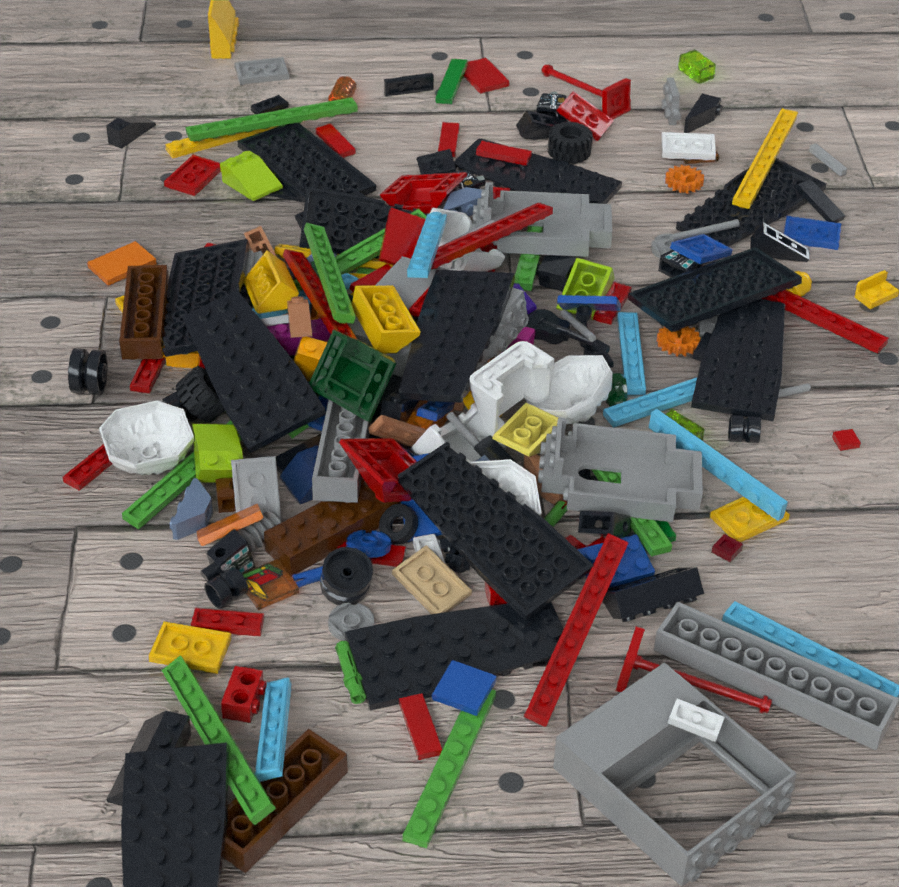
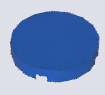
M359 530L348 535L346 547L357 548L364 552L368 558L381 557L390 552L391 539L385 533L376 530L371 531V533H366V530Z

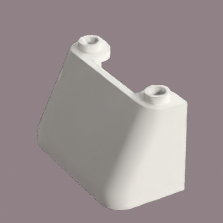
M432 208L430 212L447 214V223L438 247L472 229V221L466 213ZM478 248L474 252L467 253L463 257L454 259L440 267L456 271L487 272L498 268L505 259V256L497 249L482 252Z
M521 341L512 345L470 376V389L483 428L487 433L493 436L504 425V421L499 416L523 398L533 403H539L551 396L554 368L553 357L531 343Z
M473 403L466 414L464 412L461 413L458 418L480 442L490 434L484 430L476 404ZM451 422L441 428L437 424L430 426L411 447L414 454L418 456L431 453L444 443L449 442L451 449L458 454L461 452L466 456V461L475 462L481 458ZM498 442L503 447V449L506 450L507 447L504 444Z

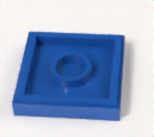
M452 660L434 690L432 700L477 716L496 683L497 676Z

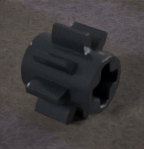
M450 547V553L446 554V563H449V568L457 573L469 571V563L455 547Z

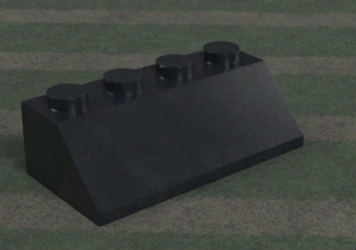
M678 567L608 588L602 602L613 619H622V622H628L636 619L635 615L640 613L646 616L656 613V609L663 607V609L673 608L677 601H684V603L696 601L697 596L704 594L698 567Z
M164 711L144 721L129 753L186 747L191 737L189 716ZM125 762L106 799L108 803L122 806Z

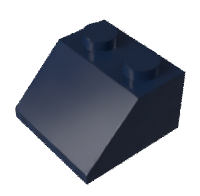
M317 445L298 452L280 475V480L300 505L313 500L312 477L319 449Z

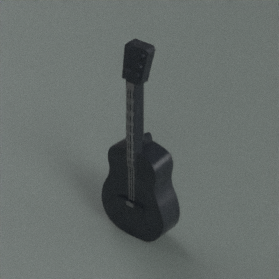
M537 309L527 315L529 321L526 327L535 329L534 339L544 340L550 344H559L571 338L591 346L595 352L606 350L607 353L610 352V347L598 339L591 342L582 334L570 330V323L567 320L558 318L549 310Z

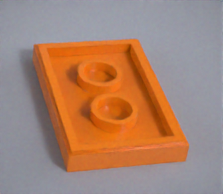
M136 241L87 262L88 268L108 286L125 279L128 266L157 264L156 258Z
M258 503L197 530L196 533L200 545H207L226 536L233 529L238 531L262 520L264 517Z

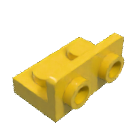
M883 270L859 281L856 285L854 298L869 309H872L898 297L899 290L886 281L888 272Z

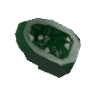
M621 373L612 374V388L606 399V403L610 407L627 401L626 378Z

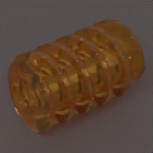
M347 76L337 79L328 97V102L353 97L357 88L356 82Z

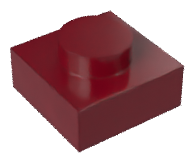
M723 534L712 546L711 553L731 563L742 551L743 543Z

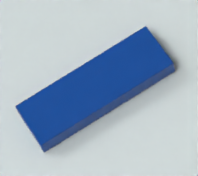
M428 401L418 408L416 416L436 422L453 410L455 402Z

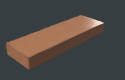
M381 415L368 427L369 433L382 438H393L396 442L410 447L427 430Z

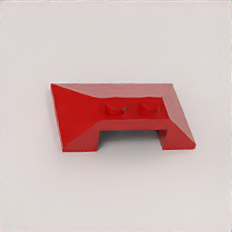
M467 172L402 175L380 194V198L393 207L395 204L403 205L402 209L413 211V208L421 209L420 211L424 214H430L432 208H439L445 202L450 193L466 178Z
M393 438L341 439L339 441L378 500L381 502H399L412 499L398 483L397 476L417 461Z

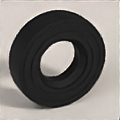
M395 504L387 508L379 521V531L388 535L392 544L406 543L414 536L418 527L416 513L410 507L403 504ZM400 516L404 517L405 524L403 528L398 532H394L392 529L394 520Z

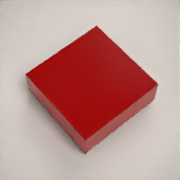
M853 429L833 432L832 438L840 451L860 448L861 442Z

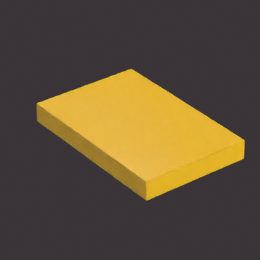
M745 497L710 512V518L729 537L739 542H743L788 521L790 516L785 511L784 518L777 521Z
M163 621L148 656L149 662L169 665L181 655L190 669L218 674L232 636L228 632Z

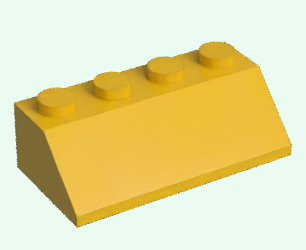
M269 251L262 255L243 280L255 312L258 314L287 309V301L299 295L285 262Z
M394 285L355 286L351 305L373 348L384 354L397 353L420 336L421 332Z

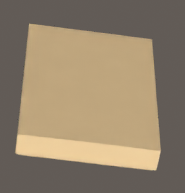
M427 545L392 570V575L431 614L449 612L472 595V590Z

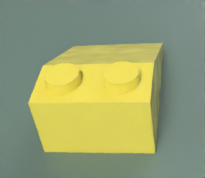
M525 403L493 435L492 439L530 457L540 453L541 442H546L547 434L552 433V426H557L558 417Z

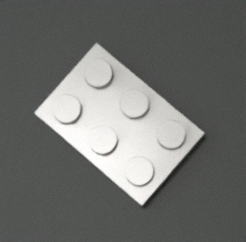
M662 132V158L715 160L714 134Z

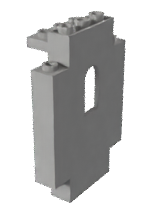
M486 182V187L481 192V198H478L477 205H474L472 230L492 219L496 222L536 203L553 207L552 215L535 222L533 225H528L543 227V233L515 231L511 235L500 238L498 241L491 242L497 245V250L502 253L588 257L589 247L611 248V204L589 203V194L501 191L500 197L493 199V182Z
M558 418L557 426H552V433L547 434L546 442H541L539 468L543 470H539L538 483H542L541 492L562 494L563 500L567 501L566 510L616 512L632 518L673 522L676 508L698 511L700 509L703 495L702 452L676 449V435L573 423L572 431H568V435L564 436L566 419ZM582 469L621 473V484L587 480L580 477L578 472Z

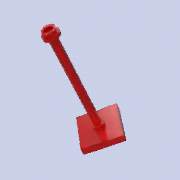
M550 64L542 67V74L544 76L556 77L602 97V112L611 119H615L631 110V80L628 78H624L601 90L554 70Z
M635 627L615 689L617 692L621 693L626 689L632 669L638 670L640 668L651 672L660 666L659 664L641 659L642 656L637 655L645 631L643 628ZM674 670L694 687L759 708V713L764 712L768 714L772 699H769L768 696L764 695L763 699Z

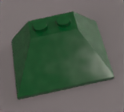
M333 329L309 385L316 393L370 422L397 363L392 357L364 342Z

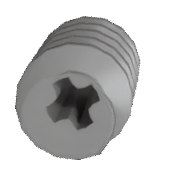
M267 511L263 514L264 518L237 531L248 542L251 552L255 550V545L262 547L265 531L281 523L274 513Z

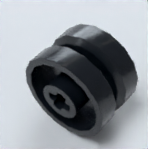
M74 348L70 355L68 366V384L71 393L84 394L88 390L89 394L102 395L106 387L108 361L105 350L93 349L88 353L87 349Z
M352 547L337 548L330 552L323 562L320 579L321 591L327 600L336 605L344 603L356 605L362 601L369 592L372 580L373 567L371 560L364 552Z

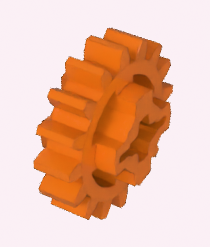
M675 165L674 169L669 168V171H666L665 184H668V188L673 187L672 191L679 190V193L686 192L687 194H689V191L695 193L696 190H701V187H703L704 174H701V170L696 171V167L691 168L690 165H681L680 167Z
M689 326L674 332L669 331L665 327L659 328L657 346L662 347L661 351L667 350L668 355L673 353L678 357L679 354L686 356L687 352L693 354L700 342L699 332H695V327L689 328Z

